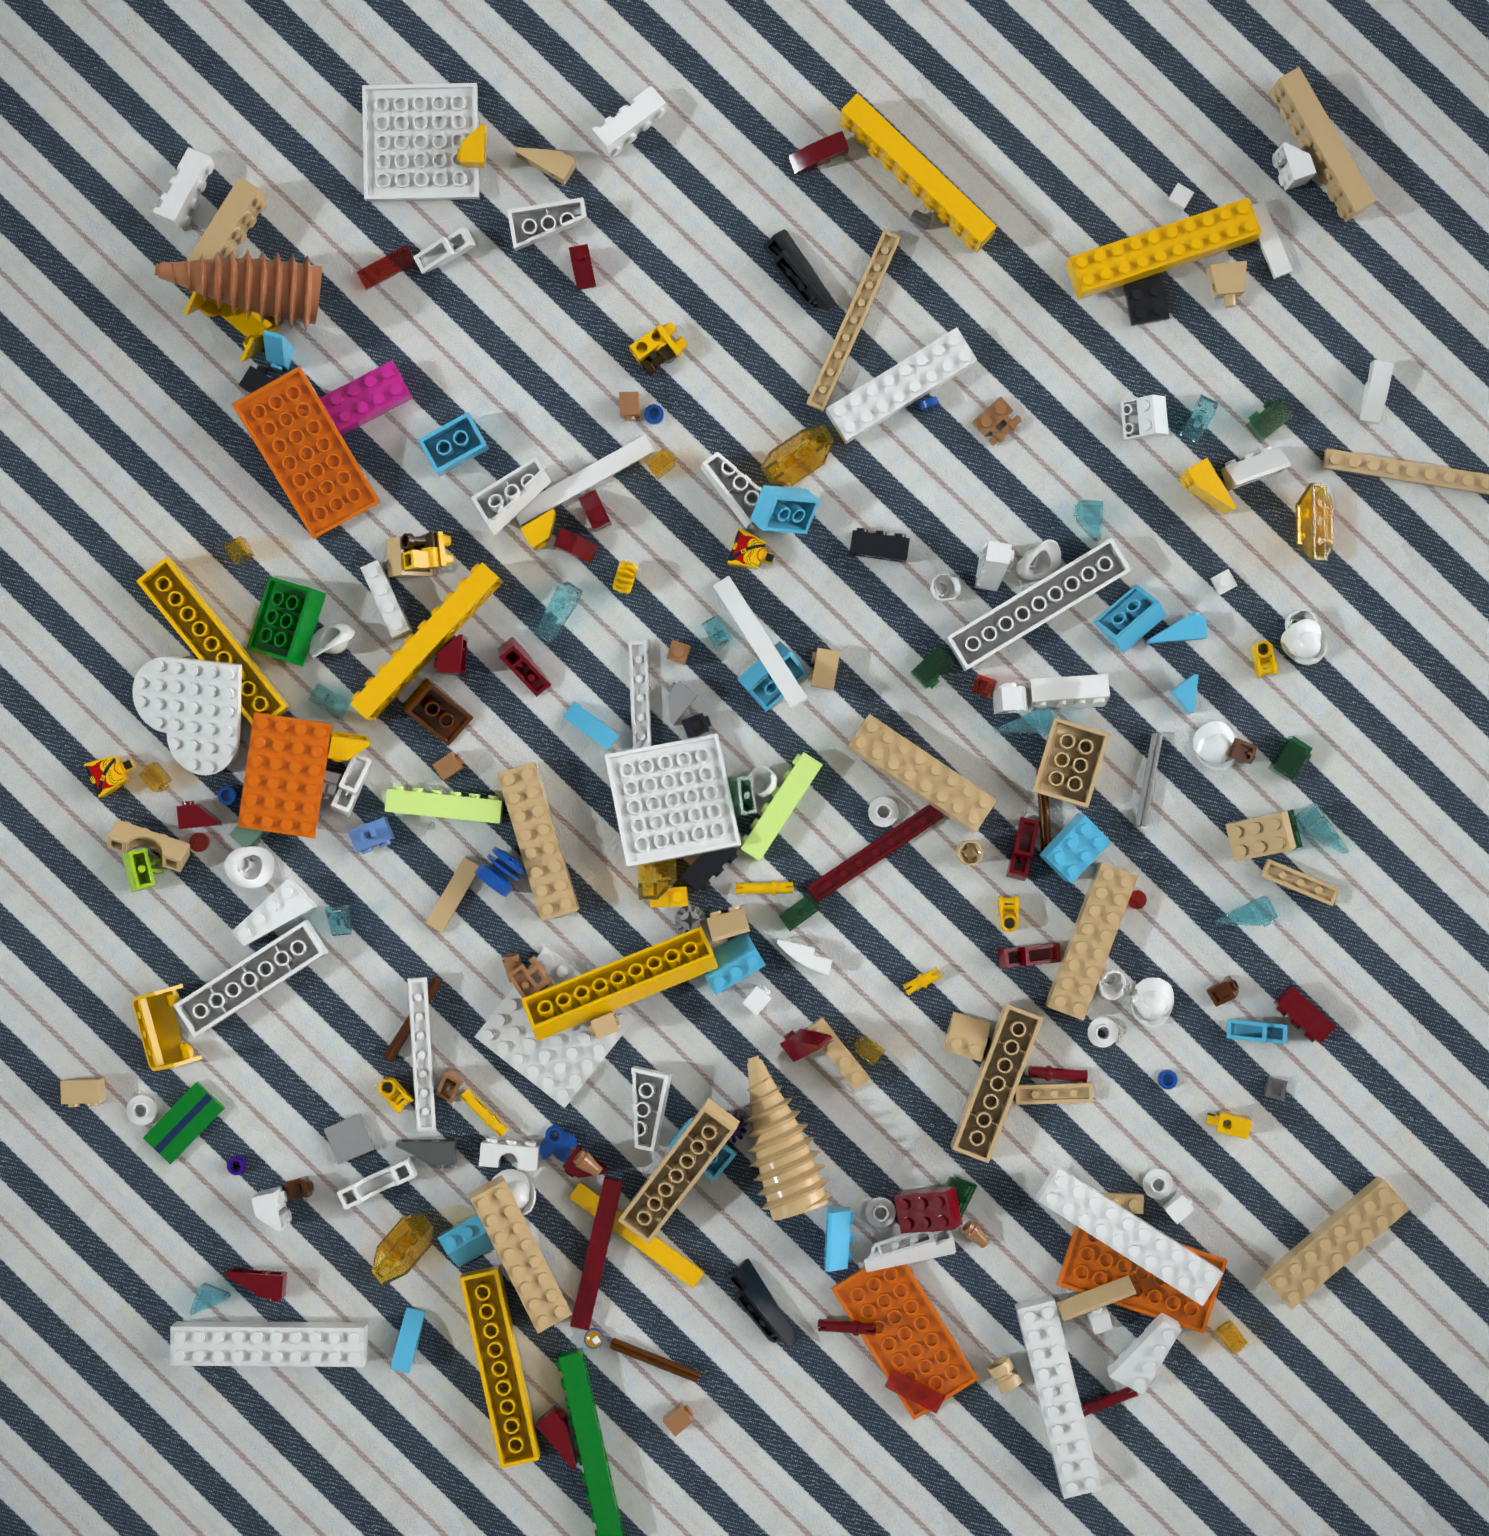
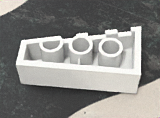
M652 86L636 96L631 101L632 105L621 107L616 117L609 116L606 118L601 128L595 126L592 129L594 141L609 158L613 155L617 156L623 150L622 147L625 144L632 143L637 138L638 133L642 130L646 131L652 125V121L656 118L660 119L666 113V102Z
M189 147L187 148L177 167L178 175L172 176L169 181L170 189L168 193L163 192L160 198L162 201L159 208L155 207L153 213L163 223L182 231L190 225L193 209L197 208L199 195L205 190L206 179L214 169V161L210 156Z
M583 197L507 210L515 251L588 220Z
M716 452L702 462L700 468L747 529L753 524L750 518L762 488L751 481L746 474L744 475L736 466L719 452Z
M535 457L478 492L471 499L495 536L547 487L551 480Z
M988 541L980 550L974 588L998 590L1008 565L1013 562L1014 550H1011L1012 544Z
M1108 674L1030 679L1028 683L1030 707H1036V709L1046 707H1105L1110 697Z
M1004 683L997 687V690L992 691L994 714L1032 712L1028 688L1016 686V683Z
M287 879L231 933L243 946L250 945L318 906L293 879Z
M633 1066L631 1067L633 1082L635 1148L654 1152L658 1149L672 1073Z
M1161 1312L1144 1329V1332L1133 1340L1128 1349L1123 1351L1118 1356L1119 1358L1107 1367L1109 1377L1144 1395L1181 1332L1179 1321Z

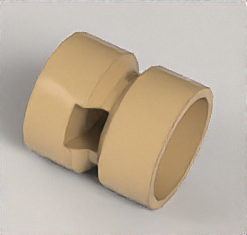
M966 840L957 846L956 857L962 864L973 866L981 861L983 849L979 843Z
M1008 1356L998 1358L987 1368L992 1378L997 1379L996 1385L1001 1393H1007L1015 1389L1023 1381L1018 1371L1013 1370L1014 1365Z

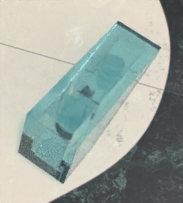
M568 581L558 585L535 634L552 643L575 609L583 591Z
M1050 707L1038 709L995 728L994 732L1035 735L1043 733L1046 736L1050 732L1054 716Z
M1310 804L1293 816L1296 820L1294 824L1299 831H1303L1340 853L1349 852L1317 804Z
M1262 896L1213 919L1212 922L1217 925H1263V927L1273 924V920L1278 918L1269 897Z

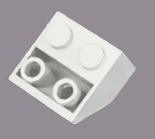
M1286 142L1282 143L1273 154L1272 162L1274 167L1278 169L1279 183L1284 187L1285 191L1307 184L1317 173L1311 155Z
M1148 395L1120 402L1124 440L1154 438L1169 434L1165 396Z
M282 1186L259 1191L251 1197L254 1214L257 1219L278 1232L283 1231L290 1224L292 1215L290 1209L287 1210L286 1202L288 1197L286 1191H283Z

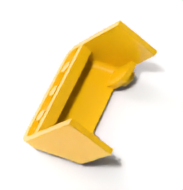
M194 291L184 311L185 315H189L196 310H200L207 317L221 315L247 337L243 342L245 350L240 358L242 362L263 350L265 347L264 330L277 333L283 324V319H281L276 326L274 317L268 315L262 323L260 315L255 312L247 320L245 310L238 308L233 315L231 306L225 303L218 310L216 300L208 298L204 303L203 296Z
M182 984L139 995L132 999L147 1061L152 1071L174 1068L203 1059L202 1055L194 1056L193 1047L186 1042L183 1043L173 1005L179 1000V994L176 989L183 988Z

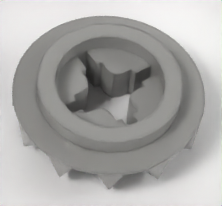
M695 905L682 907L675 917L676 927L681 933L700 926L703 929L706 923L704 912ZM689 912H691L692 918L699 919V921L693 922L692 929H690L689 923L682 922V920L688 918Z

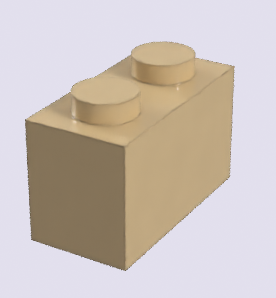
M817 648V651L812 653L811 663H814L813 671L809 670L808 682H811L810 687L834 690L840 651Z
M615 1010L591 1019L589 1025L592 1036L596 1035L597 1039L615 1033L621 1028Z
M105 1077L73 1078L60 1081L61 1104H68V1107H79L80 1104L87 1103L88 1107L99 1106L100 1102L105 1101Z

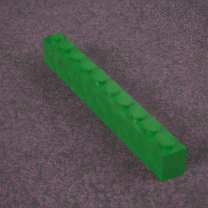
M583 1348L561 1352L559 1359L556 1360L558 1371H562L563 1375L561 1386L563 1390H566L565 1404L566 1408L570 1409L572 1415L569 1416L571 1428H574L576 1435H573L575 1447H579L580 1451L578 1462L580 1466L583 1465L584 1469L582 1480L583 1484H587L588 1487L586 1497L588 1504L591 1503L593 1509L590 1511L592 1523L595 1522L597 1527L595 1536H625Z

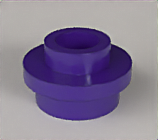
M233 1156L227 1162V1170L232 1175H240L246 1169V1161L241 1156ZM238 1162L240 1168H235L234 1163Z

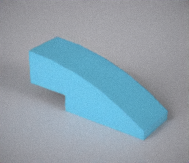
M575 701L563 716L607 751L610 750L620 736Z
M1228 1019L1226 1038L1287 1044L1289 1024Z
M410 1307L406 1308L391 1365L392 1370L405 1373L411 1372L426 1311Z

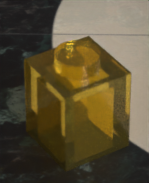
M663 448L645 463L659 480L676 466L674 462L676 458L670 450L666 452Z
M242 536L224 544L232 562L240 564L255 556L247 540Z
M152 762L138 774L152 792L160 791L161 793L170 786L168 783L172 781L171 777L158 762Z
M867 1035L863 1038L860 1036L854 1044L856 1047L855 1052L873 1066L885 1051L881 1045Z
M1230 1319L1214 1330L1231 1354L1240 1352L1245 1347L1244 1345L1248 1343Z

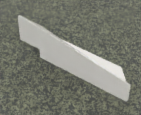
M951 1231L905 1233L874 1243L869 1257L864 1259L866 1272L955 1254V1241Z

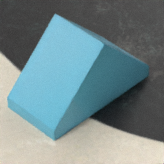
M1198 674L1189 676L1170 691L1184 711L1189 714L1195 711Z

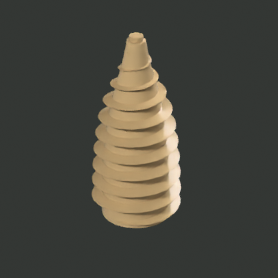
M759 1056L749 1058V1063H747L749 1089L747 1091H750V1103L745 1106L751 1108V1116L744 1122L752 1123V1131L745 1137L754 1138V1146L747 1152L756 1153L757 1160L750 1166L759 1167L760 1174L753 1181H760L763 1184V1189L756 1195L766 1196L767 1203L760 1209L770 1210L772 1220L775 1221L803 1214L828 1204L827 1199L832 1193L825 1192L823 1186L830 1179L821 1178L818 1174L825 1165L815 1164L813 1160L820 1151L810 1150L808 1144L814 1137H804L802 1131L808 1124L798 1123L795 1119L801 1111H794L789 1108L787 1104L792 1098H784L779 1091L782 1087L776 1086L771 1078L772 1075L769 1074L762 1059H759Z

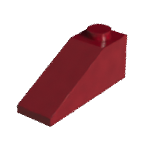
M511 637L498 648L499 658L536 697L551 686L546 676L514 637Z
M799 1029L795 1032L791 1030L783 1036L785 1040L780 1045L791 1060L796 1062L821 1049L833 1037L829 1034Z
M229 1268L225 1272L226 1277L261 1298H268V1301L277 1302L286 1295L287 1272Z
M554 1405L537 1420L536 1426L568 1465L575 1469L578 1461L566 1418L567 1415L562 1408L558 1409Z

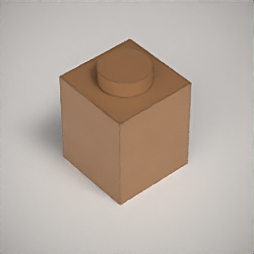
M619 392L621 419H624V421H636V418H640L639 392Z
M672 640L666 657L667 660L686 665L691 646Z
M450 752L434 763L433 767L441 779L446 781L464 769L462 765L464 761L458 753L455 755L454 752Z
M680 1402L663 1416V1423L676 1437L693 1422L694 1413L687 1404L684 1406Z

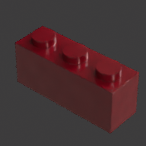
M1288 986L1273 1002L1277 1006L1276 1010L1282 1016L1287 1015L1291 1019L1290 1023L1298 1030L1301 1028L1305 1032L1304 1036L1312 1043L1315 1041L1321 1044L1336 1027L1292 986Z

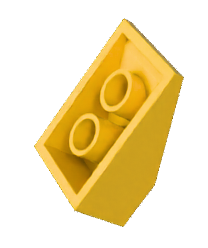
M1208 458L1180 474V482L1185 489L1187 488L1190 493L1224 515L1237 508Z

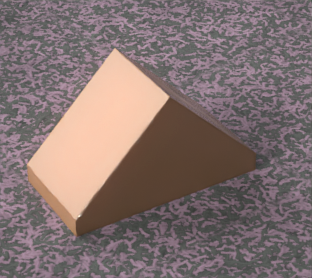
M451 1068L447 1069L435 1095L453 1103L466 1076Z

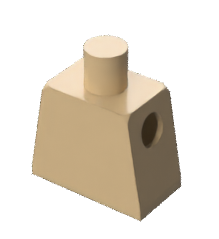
M1247 261L1210 264L1206 269L1213 297L1215 299L1224 298L1225 308L1236 307V297L1241 296L1245 292Z

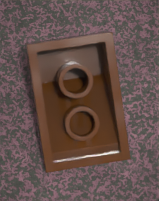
M428 677L423 680L402 704L404 711L447 746L454 741L473 719L471 714Z

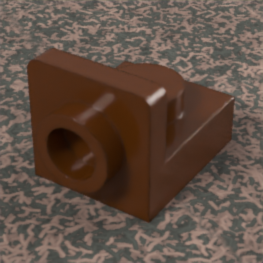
M1234 738L1228 756L1239 760L1241 763L1251 764L1256 757L1258 746Z
M1227 976L1223 981L1207 988L1206 991L1217 1007L1236 998L1239 993V986L1234 979L1232 980L1230 976Z
M308 1176L284 1182L289 1201L304 1197L309 1198L313 1194V1182L309 1180Z

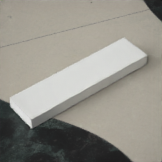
M1261 201L1252 205L1262 231L1257 240L1273 279L1291 273L1293 269L1265 202Z

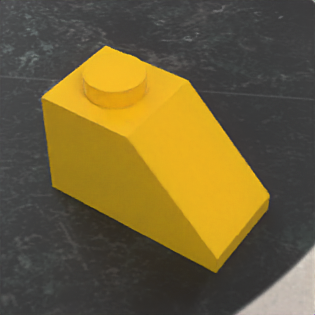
M481 124L461 142V149H457V161H460L462 167L485 168L487 128L485 124Z
M554 509L549 510L520 528L533 550L545 548L548 545L547 542L551 540L557 515Z
M332 731L328 758L335 762L348 761L370 746L369 736Z
M687 886L649 888L650 908L688 906Z

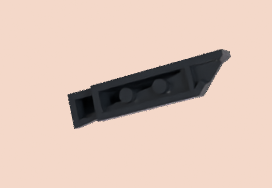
M784 229L774 234L763 246L776 258L771 264L808 308L819 307L825 308V310L833 308L836 305L835 300L787 230Z
M747 1258L725 1276L739 1290L733 1297L769 1341L773 1343L781 1341L787 1349H790L798 1340V1337L751 1261Z

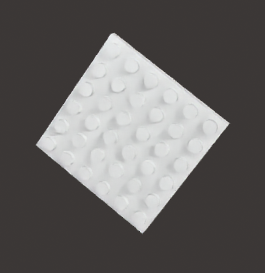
M477 83L362 85L365 201L480 199L479 168L462 167L460 161H457V149H461V142L478 128Z
M718 734L605 755L627 868L741 846Z
M547 946L536 958L538 962L541 961L543 964L542 968L548 976H551L554 985L582 974ZM536 972L531 974L537 984L542 981ZM514 986L478 1031L475 1038L565 1108L635 1020L636 1016L625 1007L616 1009L615 1011L621 1024L620 1030L600 1039H597L596 1035L592 1036L589 1029L591 1020L537 1041L524 1009L522 997Z

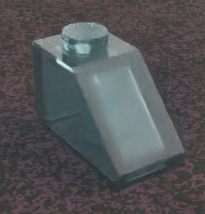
M1201 394L1180 435L1197 443L1214 417L1218 402Z
M1079 500L1077 505H1074L1073 515L1076 516V522L1093 541L1098 542L1101 540L1103 501Z

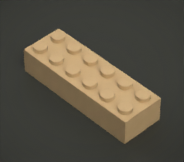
M239 176L187 260H199L201 255H203L205 260L214 259L217 251L221 259L228 258L232 250L236 256V249L240 244L244 243L247 237L246 233L250 228L254 227L257 221L256 217L267 206L266 201L268 199L261 190Z

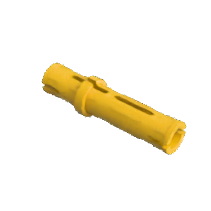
M772 880V882L735 883L736 895L772 894L774 896L780 893L793 894V881L776 882V880Z
M469 1089L459 1097L500 1138L509 1130L497 1117L498 1115L490 1111Z

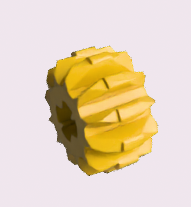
M623 560L619 563L612 585L613 590L622 594H629L631 592L638 570L636 564Z

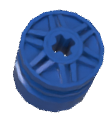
M494 847L492 851L497 858L491 854L487 856L492 865L490 866L482 862L474 873L497 893L507 897L514 888L509 879L512 878L520 881V877L515 872L517 871L524 875L526 870L510 853Z

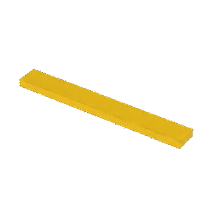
M580 1181L569 1198L595 1217L600 1195ZM617 1208L612 1230L694 1288L705 1271L657 1236L650 1243H647L618 1221L622 1211Z

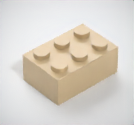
M1287 810L1225 824L1234 862L1287 852L1296 848Z

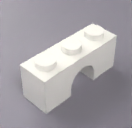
M488 1137L481 1142L479 1166L498 1168L501 1156L511 1153L518 1160L517 1170H538L540 1145H536L534 1141H525L523 1144L517 1143V1140L506 1139L505 1142H501L497 1138Z

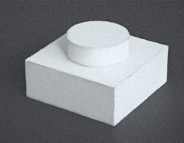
M1229 569L1210 578L1219 595L1238 586Z

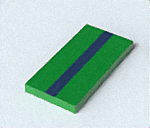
M196 1082L143 1139L169 1164H172L225 1107L199 1082Z

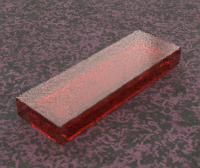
M405 245L359 270L357 274L365 289L368 290L416 264L408 246Z
M894 1368L884 1385L891 1391L936 1414L945 1398L944 1394Z

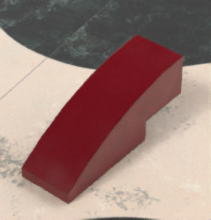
M840 131L789 155L788 159L794 175L847 154L849 147L843 131Z
M1024 817L1020 818L1006 877L1025 881L1028 877L1040 821Z
M1059 943L997 948L999 968L1061 962Z

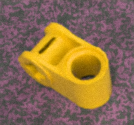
M1268 641L1255 642L1251 647L1256 677L1259 679L1263 675H1277L1278 667L1272 644ZM1261 644L1266 648L1263 655L1258 651V647Z
M1018 895L1014 897L998 896L999 925L1003 931L1013 932L1018 928ZM1007 918H1011L1014 922L1013 927L1010 929L1004 926V921Z
M385 1077L380 1082L378 1087L380 1094L397 1113H401L402 1109L409 1102L414 1101L413 1096L394 1077ZM390 1082L393 1090L387 1091L384 1088V1083Z

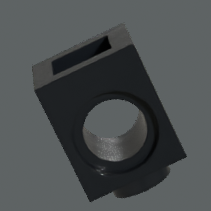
M703 713L681 721L688 739L709 732L708 727L712 726L708 715L704 716ZM695 720H700L703 723V727L699 731H695L692 728V723Z

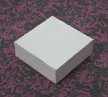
M1177 183L1167 201L1184 210L1194 192Z

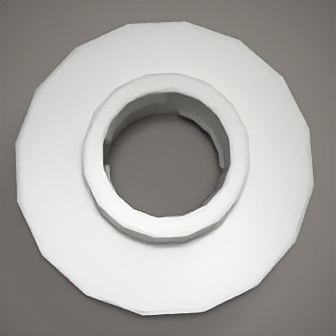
M879 797L870 804L868 815L875 825L888 827L897 820L899 815L898 807L892 799ZM881 806L889 809V814L885 818L880 817L878 814V809Z
M1099 1017L1090 1023L1088 1037L1093 1045L1105 1048L1111 1046L1117 1039L1118 1029L1111 1019ZM1101 1027L1108 1029V1035L1105 1038L1098 1036V1030Z
M135 1096L127 1104V1117L136 1125H147L156 1116V1104L148 1096ZM143 1105L146 1108L144 1116H140L137 1113V1106Z
M1153 1169L1145 1175L1143 1189L1149 1197L1163 1199L1172 1191L1173 1180L1165 1170ZM1156 1179L1163 1180L1161 1189H1154L1153 1182Z
M878 1197L868 1203L865 1215L871 1225L883 1228L893 1222L896 1210L890 1200ZM882 1207L886 1210V1215L883 1218L875 1216L877 1208Z

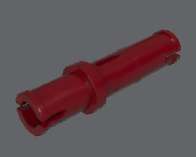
M1030 1065L1028 1077L1043 1078L1046 1081L1055 1079L1087 1082L1088 1071L1052 1068L1050 1065L1046 1067Z
M818 1320L819 1332L875 1336L877 1331L876 1323L860 1322L859 1320H854L853 1322Z
M1126 1387L1103 1397H1095V1400L1081 1404L1082 1410H1084L1083 1415L1086 1417L1097 1411L1103 1412L1107 1407L1138 1397V1393Z

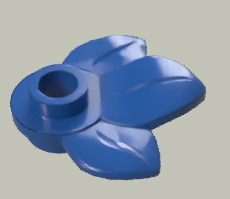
M552 1125L546 1130V1138L540 1144V1154L543 1159L553 1154L558 1160L566 1162L569 1156V1148L576 1147L577 1140L573 1134L564 1132L562 1127ZM552 1132H558L559 1136L554 1138Z

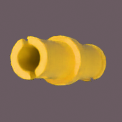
M935 967L922 975L921 973L918 974L917 978L903 984V987L909 996L923 987L924 989L927 988L928 984L942 978L938 968Z

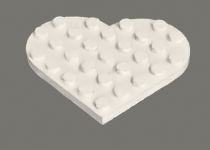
M173 656L155 658L144 664L138 671L133 683L134 705L146 724L157 731L167 733L168 746L175 760L186 770L198 775H212L223 771L235 760L240 747L242 664Z

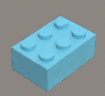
M469 412L418 439L439 477L489 450Z
M763 485L750 520L762 531L807 534L820 499L808 489Z
M1077 813L1043 849L1039 856L1064 881L1072 884L1111 841L1086 815Z

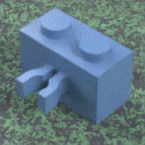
M387 817L348 831L355 852H362V855L373 851L372 847L379 845L381 848L390 845V840L395 839Z

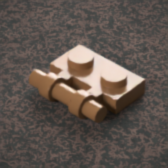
M999 397L972 421V424L984 437L990 432L993 437L989 442L994 446L998 442H1002L1011 430L1014 431L1018 428L1017 425L1022 419L1018 415L1011 419L1009 415L1014 410L1002 397ZM1003 421L1006 425L1000 431L997 430L996 426Z
M535 956L528 959L532 965L529 969L522 963L507 974L522 998L542 991L541 988L544 986L547 988L554 986L552 983L553 979L550 975L546 974L542 968L543 964L541 961L538 962ZM534 972H536L542 980L538 984L531 975Z

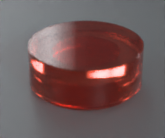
M204 833L193 834L189 839L190 848L196 852L205 851L210 844L209 837Z
M1133 890L1128 906L1133 909L1143 908L1147 901L1146 895L1140 890Z

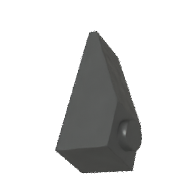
M399 1139L396 1142V1147L433 1165H440V1168H451V1165L457 1162L456 1139Z

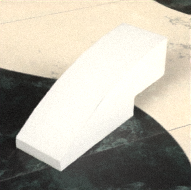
M460 228L447 238L442 237L413 256L421 273L424 274L456 259L477 245L469 230Z
M1374 360L1370 363L1368 382L1365 383L1360 421L1380 423L1390 386L1393 362Z
M359 754L351 758L338 785L339 789L332 801L331 809L333 811L350 817L365 782L372 759Z
M777 938V944L794 960L810 969L829 975L832 964L831 958L814 955L815 947Z

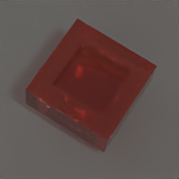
M978 674L971 692L991 699L997 681Z

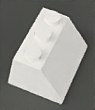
M1272 446L1260 450L1261 454L1254 455V453L1243 456V460L1236 462V459L1225 463V467L1220 470L1226 487L1230 491L1280 473L1289 468L1291 463L1279 447L1272 449Z

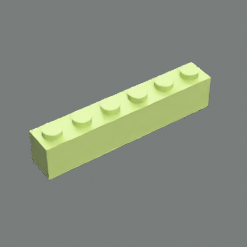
M804 752L802 755L797 754L792 762L795 766L791 771L787 769L782 777V780H784L781 787L776 786L771 794L774 798L770 803L766 802L761 809L763 815L760 819L755 818L750 826L753 830L749 836L745 834L741 840L742 847L740 849L758 861L762 859L823 765Z
M393 785L392 789H387L384 812L501 824L504 801L499 800L500 796L488 795V799L480 798L481 794L469 793V797L461 796V792L450 791V795L442 794V790L431 789L430 793L423 792V788L412 787L411 791L404 790V786Z

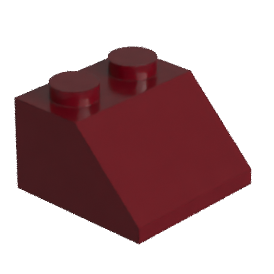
M459 634L438 652V657L434 659V668H437L438 673L465 676L468 641L466 636Z

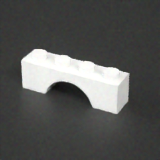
M376 560L360 567L392 638L398 639L413 632L405 613L395 597L382 562Z
M411 1156L341 1188L337 1195L344 1210L381 1191L415 1178L419 1173Z

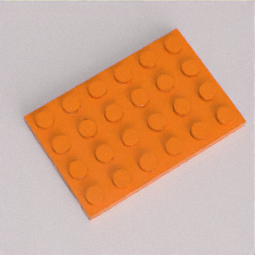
M254 712L237 827L316 838L333 724Z

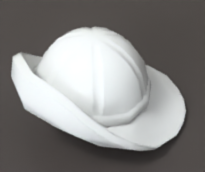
M1048 539L1037 547L1026 551L1016 566L1018 576L1026 580H1039L1054 573L1061 562V550L1058 543Z
M1304 619L1292 624L1281 636L1280 643L1283 651L1299 664L1311 665L1318 663L1326 653V636L1321 626L1314 620Z
M333 623L320 628L312 637L309 647L310 656L316 657L323 652L329 654L343 652L348 645V641L353 638L355 631L349 625L343 623Z
M1213 721L1204 724L1196 731L1193 739L1194 751L1198 759L1208 768L1214 770L1228 769L1236 761V759L1228 756L1235 735L1230 727L1223 722Z
M258 846L236 849L228 855L224 863L229 879L236 885L249 889L259 888L267 884L275 868L273 854L269 850Z
M1146 978L1140 981L1135 986L1131 995V1009L1135 1018L1146 1027H1158L1169 1018L1174 1005V992L1171 985L1160 978Z
M506 1169L493 1177V1179L500 1175L504 1177L523 1216L532 1211L536 1200V1191L531 1180L524 1173L515 1169Z

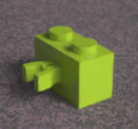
M147 848L130 851L122 855L131 893L156 886L153 873H163L164 869L158 870L151 867L155 863L162 862L161 858L155 859L150 863Z

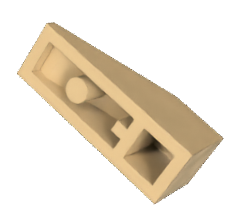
M516 147L514 150L518 158L563 185L567 183L577 166L574 156L568 152L562 153L559 150Z

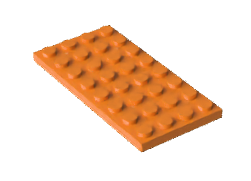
M301 366L232 403L233 408L313 539L380 503L374 489Z
M1075 1225L1056 1282L1058 1286L1083 1293L1128 1275L1136 1294L1112 1304L1155 1318L1162 1312L1179 1321L1180 1326L1204 1334L1222 1277L1202 1306ZM1183 1245L1219 1268L1224 1274L1228 1261L1226 1258Z
M907 1264L866 1272L864 1266L831 1287L852 1322L859 1320L860 1322L876 1323L877 1331L875 1336L860 1334L913 1420L979 1380Z

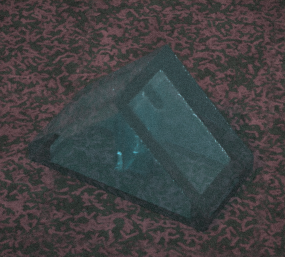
M719 615L702 623L716 650L733 641Z
M319 683L316 684L308 699L322 709L343 718L351 703L350 700Z
M350 905L325 907L332 936L351 935Z
M204 1282L198 1289L190 1309V1315L226 1301L231 1296L230 1292Z

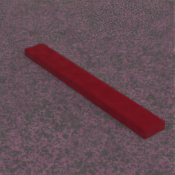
M928 804L806 886L818 903L943 819V815L939 810Z
M604 1177L570 1324L571 1327L587 1331L590 1329L622 1190V1180Z

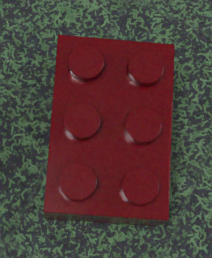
M955 1186L906 1189L894 1195L901 1234L950 1231L962 1225Z

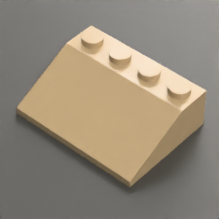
M1054 717L1032 791L1063 802L1088 808L1110 734Z

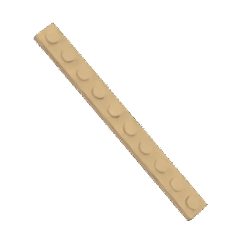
M885 229L883 230L806 405L824 412L901 240V236Z
M1328 448L1324 452L1322 469L1489 495V474Z

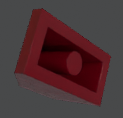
M588 244L569 247L577 290L596 287Z
M596 490L579 497V501L594 532L612 525Z
M562 528L553 545L555 549L588 563H591L598 547L594 543Z
M194 801L182 802V806H176L179 829L222 825L221 820L201 804H194Z
M578 1145L563 1164L564 1172L570 1177L576 1176L577 1178L593 1176L575 1167L576 1164L573 1163L575 1156L581 1150H584ZM593 1157L599 1166L602 1167L599 1175L605 1174L608 1167Z

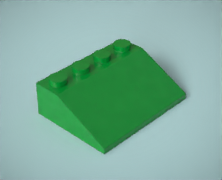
M269 576L246 649L303 667L326 594L309 587Z

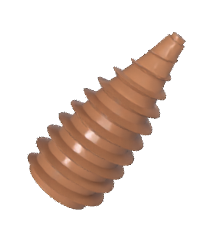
M232 250L229 257L224 259L220 258L217 251L214 259L205 260L203 255H201L199 260L194 261L186 259L182 262L156 263V276L175 283L176 286L180 285L189 289L190 294L193 291L201 294L204 303L208 298L216 300L218 310L225 303L231 306L233 315L238 308L245 310L247 320L255 312L260 315L262 323L268 315L274 317L276 326L281 319L288 320L291 329L296 321L302 322L305 330H307L310 324L315 325L322 266L311 265L308 255L302 263H296L293 253L288 261H281L279 252L276 253L273 260H267L264 251L261 252L259 258L252 259L249 250H247L243 258H236Z

